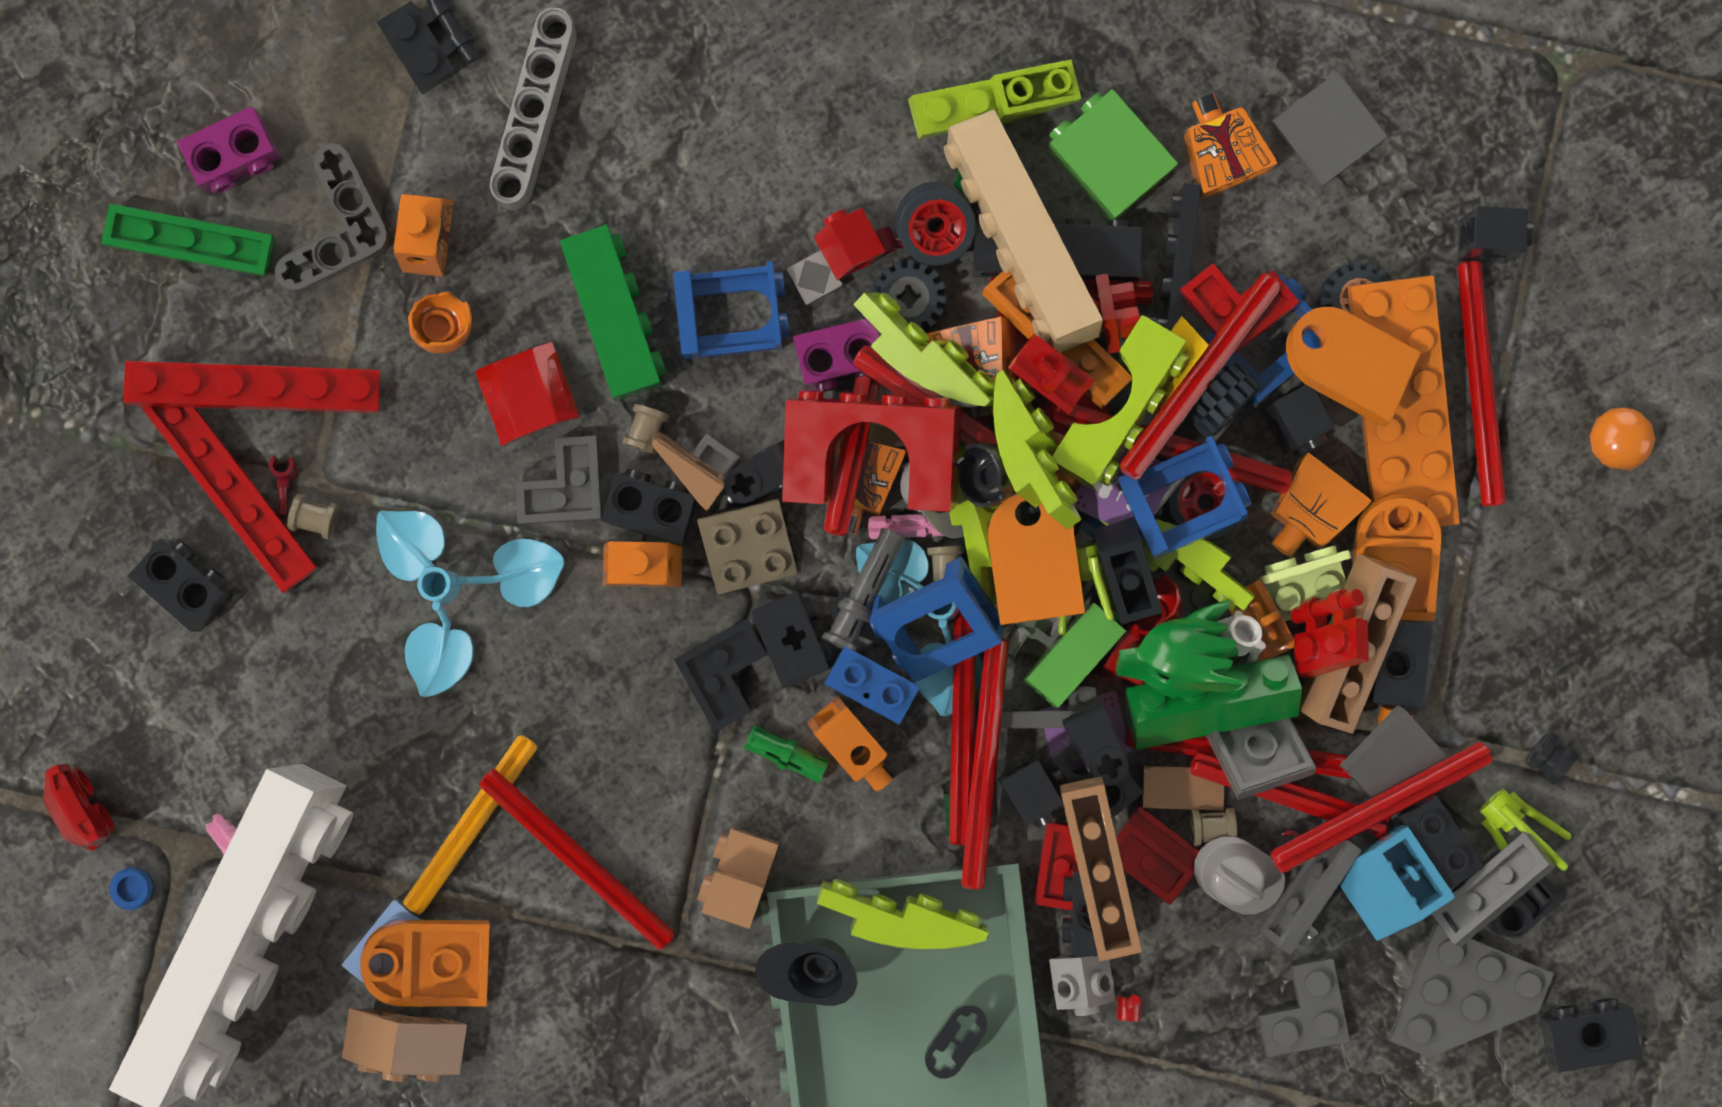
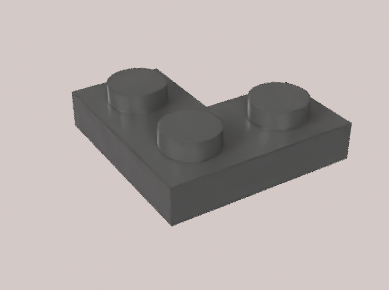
M598 437L555 438L557 480L515 482L517 522L519 525L601 520L602 518Z
M1327 957L1290 965L1298 1006L1257 1014L1265 1055L1273 1057L1349 1042L1350 1039L1333 958Z

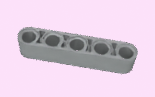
M551 7L545 9L536 19L490 179L492 195L507 210L516 211L524 208L532 197L577 35L570 16L560 8ZM562 23L566 25V31L560 38L550 39L546 37V30L551 24ZM551 62L555 64V70L550 77L542 79L535 76V69L540 63ZM539 101L544 104V110L538 117L527 118L523 115L524 108L529 102ZM522 140L532 142V151L528 156L516 158L512 155V149L517 142ZM508 180H518L521 182L520 192L512 198L503 197L501 195L503 184Z

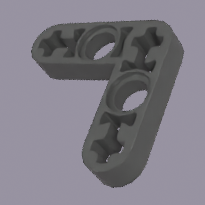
M329 143L321 146L314 155L313 165L343 227L285 255L278 261L275 269L276 279L282 287L292 293L306 292L382 254L390 242L389 231L352 156L339 144ZM330 154H334L338 159L343 157L344 160L339 163V168L346 179L352 174L354 179L339 183L336 175L330 169L324 170V166L329 163L327 157ZM332 184H338L334 189L331 187ZM350 189L359 190L363 197L361 206L354 211H346L341 206L343 193ZM370 211L372 212V216L364 217ZM364 217L367 225L373 231H380V234L375 237L377 244L371 247L366 242L360 243V239L365 236L364 231L357 221L352 226L349 221ZM331 244L340 245L344 252L342 261L336 266H327L322 260L324 248ZM312 254L315 264L322 270L318 275H316V271L313 268L303 271L300 274L302 281L299 283L292 279L286 280V276L291 273L290 265L295 264L299 268H304L312 264L307 259V256Z

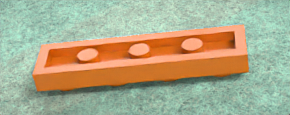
M1002 271L984 288L982 295L1029 339L1034 333L1032 326L1034 318L1029 308L1023 309L1017 300L1014 290L1016 282L1012 273ZM1094 339L1060 353L1095 380L1084 394L1101 410L1132 381V376Z

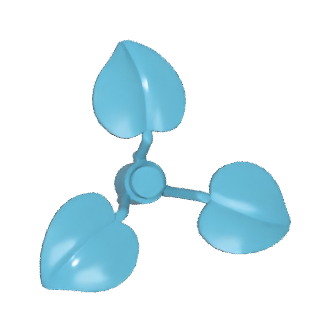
M380 511L377 515V543L385 566L395 577L401 580L411 582L418 579L419 593L423 598L433 601L432 608L437 611L443 623L442 627L435 623L422 624L411 632L406 641L405 661L407 668L416 683L420 696L423 697L434 696L453 687L465 676L472 664L474 646L470 635L462 630H450L451 621L443 607L445 603L456 599L461 585L501 582L500 591L507 602L518 607H532L546 600L552 593L565 566L564 557L552 546L536 540L517 539L507 542L495 552L493 563L498 575L457 577L455 573L435 567L432 561L438 559L443 554L445 549L444 530L435 518L417 511Z
M906 539L902 544L888 576L877 595H881L886 604L924 587L920 582L928 574L929 562L925 551L917 543ZM875 542L857 546L856 560L859 573ZM954 602L928 613L930 617L939 620V627L942 629L945 645L953 641L948 620L954 618L960 611ZM930 643L923 647L920 652L921 654H926L944 645L941 643ZM976 654L977 689L982 676V661L979 654ZM953 665L915 682L920 687V693L934 706L941 716L952 714Z

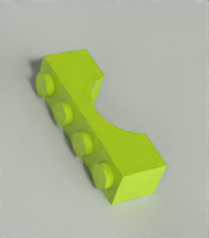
M1144 315L1140 317L1119 350L1123 362L1132 375V389L1127 403L1118 414L1105 422L1091 425L1072 424L1052 456L1060 471L1098 493L1103 484L1107 487L1111 485L1120 471V464L1117 461L1126 448L1130 450L1144 432V428L1140 425L1148 412L1154 415L1161 407L1167 396V392L1163 389L1170 377L1173 376L1177 379L1188 363L1190 356L1185 354L1188 350L1185 339Z

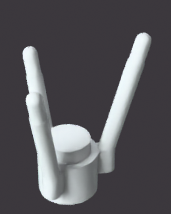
M1238 610L1232 616L1216 621L1228 627L1221 637L1235 640L1236 648L1239 652L1237 656H1243L1250 652L1247 663L1258 660L1259 654L1265 649L1266 645L1261 641L1262 629L1254 618L1245 616Z

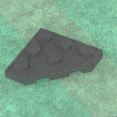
M1434 923L1388 1040L1429 1058L1539 1013L1554 973L1473 939H1470L1462 947L1456 946L1442 927Z

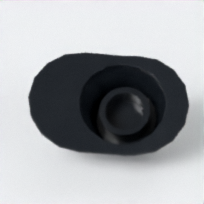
M814 938L805 941L803 944L788 943L773 946L759 957L755 968L757 982L765 992L774 998L791 1002L836 1006L847 1002L854 995L858 984L857 973L850 962V957L846 955L840 945L827 938Z

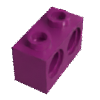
M253 106L177 141L197 186L206 193L213 192V194H219L228 191L236 185L235 180L248 174L251 176L264 174L274 167L273 162L282 159L262 115ZM250 136H258L259 144L257 149L252 153L243 154L241 150L243 141ZM219 153L221 155L219 167L214 171H205L204 162L206 158L211 154Z
M867 318L793 336L805 389L814 387V390L828 392L839 388L838 381L854 378L856 382L858 377L867 376L853 365L854 360L849 355V349L853 344L864 342L871 347L879 338L878 330ZM825 352L831 356L833 363L829 370L822 373L815 372L808 364L810 357L814 353Z

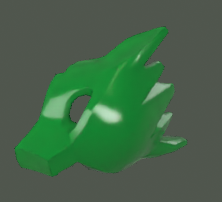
M1229 600L1202 608L1185 618L1160 623L1151 629L1139 647L1119 650V656L1116 661L1117 675L1142 680L1157 692L1173 699L1176 697L1192 698L1205 691L1228 692L1241 687L1242 680L1225 677L1228 674L1227 669L1231 668L1233 663L1229 659L1239 654L1236 642L1232 639L1218 637L1228 629L1225 624L1216 621L1228 610L1230 606ZM1159 674L1167 676L1169 679H1164Z

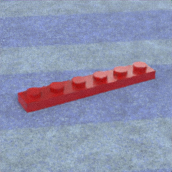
M125 361L123 403L135 406L379 414L381 373L380 370Z
M140 406L282 593H287L318 569L312 558L292 532L288 530L286 524L197 408Z

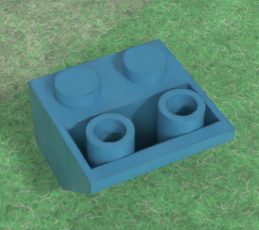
M1400 824L1395 825L1386 831L1385 834L1361 848L1362 851L1339 883L1340 888L1377 941L1420 922L1455 898L1409 827Z

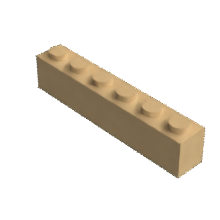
M995 110L949 127L947 145L944 146L946 159L952 169L958 168L963 178L961 186L970 204L976 203L981 213L979 215L980 226L987 238L993 237L998 247L996 254L1002 270L1005 273H1012L1016 282L1014 290L1017 300L1023 309L1029 308L1034 318L1032 321L1034 333L1059 353L1098 338L1103 319Z

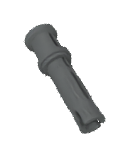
M886 528L880 529V534L863 565L849 597H844L843 600L839 601L837 606L840 611L830 631L824 632L822 639L840 649L846 646L857 652L856 643L865 624L870 623L871 608L875 597H877L902 544L906 540L904 537Z

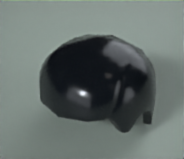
M987 442L966 445L965 449L967 452L956 461V466L960 471L959 484L964 497L977 507H995L1000 505L1010 497L1014 487L1006 473L998 445Z

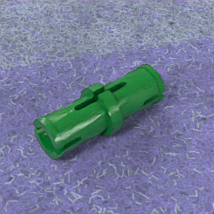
M754 725L744 746V750H748L776 763V768L782 771L785 768L818 784L830 759L818 754L816 755L796 745L797 741L792 738L787 741Z

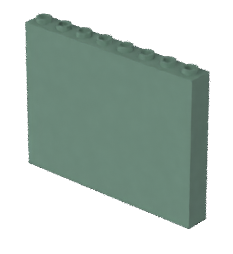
M1017 861L987 864L985 886L980 890L962 887L963 867L845 881L858 888L856 893L872 899L874 894H878L894 900L898 903L896 909L901 911L908 895L918 899L919 894L922 893L942 901L943 909L957 914L961 908L983 917L981 923L987 925L989 931L986 941L947 949L901 948L852 936L850 926L854 919L853 917L817 904V895L822 884L768 890V900H761L760 906L763 926L771 925L773 942H765V951L778 944H803L805 941L814 938H827L840 945L846 955L850 957V962L857 973L858 981L854 995L847 1002L836 1006L791 1002L771 996L772 1009H780L782 1025L775 1026L777 1052L785 1051L787 1067L779 1068L782 1094L790 1093L791 1107H1047L1021 880ZM963 1003H972L979 1006L987 1019L985 1035L955 1076L948 1079H940L933 1076L925 1064L927 1046L954 1008ZM971 1012L968 1017L960 1015L957 1018L961 1027L955 1036L956 1038L961 1040L967 1030L974 1032L978 1030L979 1026L975 1023L976 1014ZM951 1041L944 1052H940L937 1049L933 1052L937 1060L935 1067L940 1069L944 1064L950 1067L954 1064L951 1053L956 1044Z

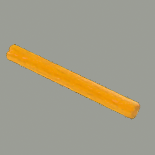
M524 735L518 736L495 769L513 784L537 750V745ZM483 789L476 795L403 900L404 906L411 912L420 915L426 910L499 805Z

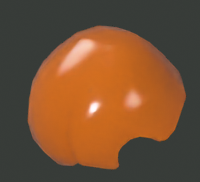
M451 292L424 296L414 303L408 316L410 336L419 347L430 353H452L465 344L472 331V314L468 302L460 301Z
M1625 407L1609 409L1598 417L1589 436L1591 450L1603 465L1612 469L1629 471L1638 468L1650 458L1656 442L1652 423L1641 412Z

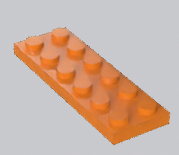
M1429 275L1347 286L1350 314L1421 352L1391 423L1382 427L1361 415L1371 504L1386 496L1407 495L1423 502L1436 516L1440 527L1460 524L1434 276ZM1403 506L1394 508L1389 514V524L1393 527H1402L1407 524L1411 516L1409 508Z

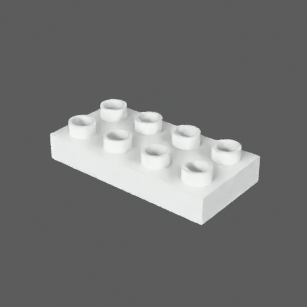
M304 764L266 769L109 1088L110 1091L143 1107H167L184 1096L198 1101L208 1085L218 1088L222 1084L234 1064L241 1047L240 1041L225 1034L231 1021L236 1022L246 1008L256 1011L268 994L277 975L279 965L263 958L270 941L275 943L283 931L293 935L301 925L313 902L316 889L300 880L309 862L315 863L321 854L328 858L334 855L350 826L353 812L338 805L347 785Z

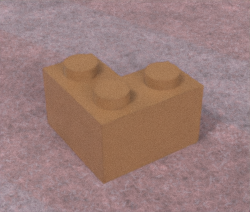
M735 827L730 829L729 835L721 833L713 857L720 859L718 868L714 875L707 873L698 894L697 900L704 902L701 913L750 929L780 842Z
M349 1008L342 1059L357 1063V1070L382 1073V1079L388 1081L406 1082L408 1075H417L416 1078L420 1080L440 1082L442 1081V1075H460L467 1024L445 1017L406 1016L384 1008Z

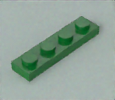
M109 203L101 244L106 247L267 277L275 237L271 234Z

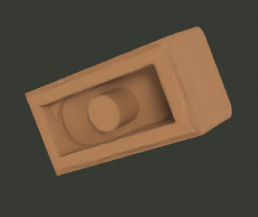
M656 431L652 436L651 445L698 503L707 511L724 488V475L660 431Z
M1141 765L1140 788L1144 791L1140 795L1141 808L1224 810V785L1192 775L1190 767Z

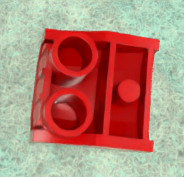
M553 342L531 348L475 371L502 447L511 445V441L516 442L517 439L523 438L528 434L531 436L534 435V432L544 428L550 429L552 425L580 418Z
M68 763L57 764L45 772L44 806L66 842L94 851L107 843L106 840L115 831L114 822L100 803L90 804L88 798L94 795V789L86 774L77 766L71 769Z

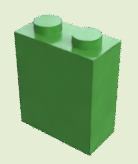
M1112 89L1105 96L1098 92L1085 102L1080 108L1084 114L1076 121L1071 123L1066 119L1058 125L1049 135L1053 140L1049 143L1047 152L1108 221L1118 220L1167 178L1178 165L1176 160Z
M1095 603L1087 605L1085 613L1079 614L1066 628V633L1057 638L1053 645L1021 680L1052 707L1059 708L1126 632L1119 625L1121 621L1118 613L1112 609L1114 619L1109 621L1106 619L1101 604L1099 606Z

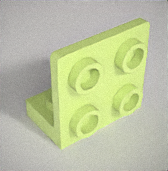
M1334 545L1304 554L1306 563L1297 565L1295 558L1264 567L1267 575L1257 577L1256 580L1261 579L1285 622L1291 620V610L1299 607L1304 600L1313 597L1325 599L1328 598L1329 593L1344 588L1346 578L1340 561L1351 558L1349 550L1338 553Z

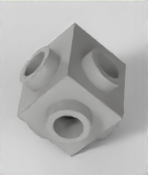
M1071 954L1049 959L1057 1010L1074 1009L1075 1016H1086L1099 1013L1100 1005L1116 1001L1110 960L1099 962L1098 956H1072Z

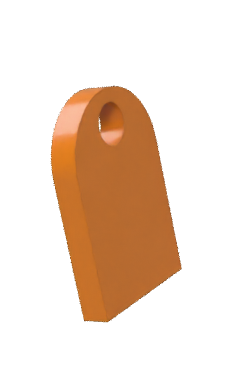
M1320 307L1307 312L1293 325L1286 341V354L1290 367L1303 383L1382 427L1391 423L1421 354L1420 351L1369 323L1335 307ZM1302 331H1311L1318 337L1320 343L1318 349H1312L1303 342Z
M1018 494L1009 497L997 507L988 528V541L1000 625L1084 614L1085 608L1073 526L1069 529L1065 528L1047 513L1043 504L1039 505L1041 511L1039 520L1033 525H1023L1016 519L1015 510L1021 502L1026 500Z
M1390 495L1380 498L1365 509L1357 522L1353 564L1359 553L1392 564L1416 577V583L1400 620L1435 621L1441 552V528L1433 512L1416 498L1407 495ZM1400 506L1409 508L1411 516L1407 524L1402 527H1393L1389 524V514L1394 508Z
M397 920L382 925L369 936L361 952L360 971L366 988L375 998L392 1006L487 1007L489 920ZM378 953L389 954L394 960L393 967L386 973L374 972L369 966L370 959Z

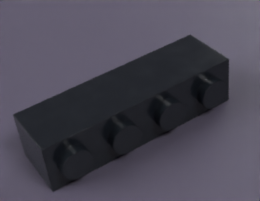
M1084 218L1066 219V225L1054 224L1082 279L1096 280L1095 276L1108 274L1109 280L1138 281L1140 279L1142 227H1132V221L1109 220L1107 221V226L1091 225V220ZM976 221V233L973 239L972 277L991 278L998 276L1003 270L996 254L998 247L993 237L987 238L979 221Z

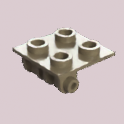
M779 499L697 519L717 595L798 575Z

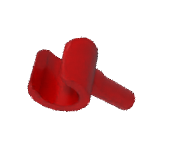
M1132 995L1130 998L1117 996L1116 1019L1131 1022L1141 1021L1142 998H1139L1137 995Z

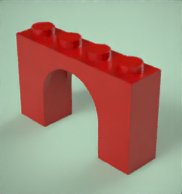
M799 390L798 397L786 400L782 502L825 504L829 502L833 486L834 451L840 436L852 424L874 422L894 431L907 449L909 456L908 509L951 512L957 507L958 468L956 461L959 459L961 405H949L950 398L924 397L923 404L907 403V395L884 394L882 395V401L865 400L866 394L859 392H841L840 399L824 398V391Z

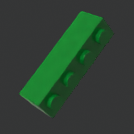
M606 224L559 240L612 398L615 402L662 387L660 376L667 374L659 350L651 352L646 337L654 334L646 311L641 313L637 311L633 298L640 296V292L633 272L625 274L620 259L627 257L620 234L612 235Z
M1290 654L1228 668V674L1225 677L1242 680L1241 687L1228 692L1205 691L1192 698L1176 697L1173 699L1157 692L1148 684L1126 688L1125 716L1136 750L1210 735L1215 731L1221 733L1298 717L1302 687Z

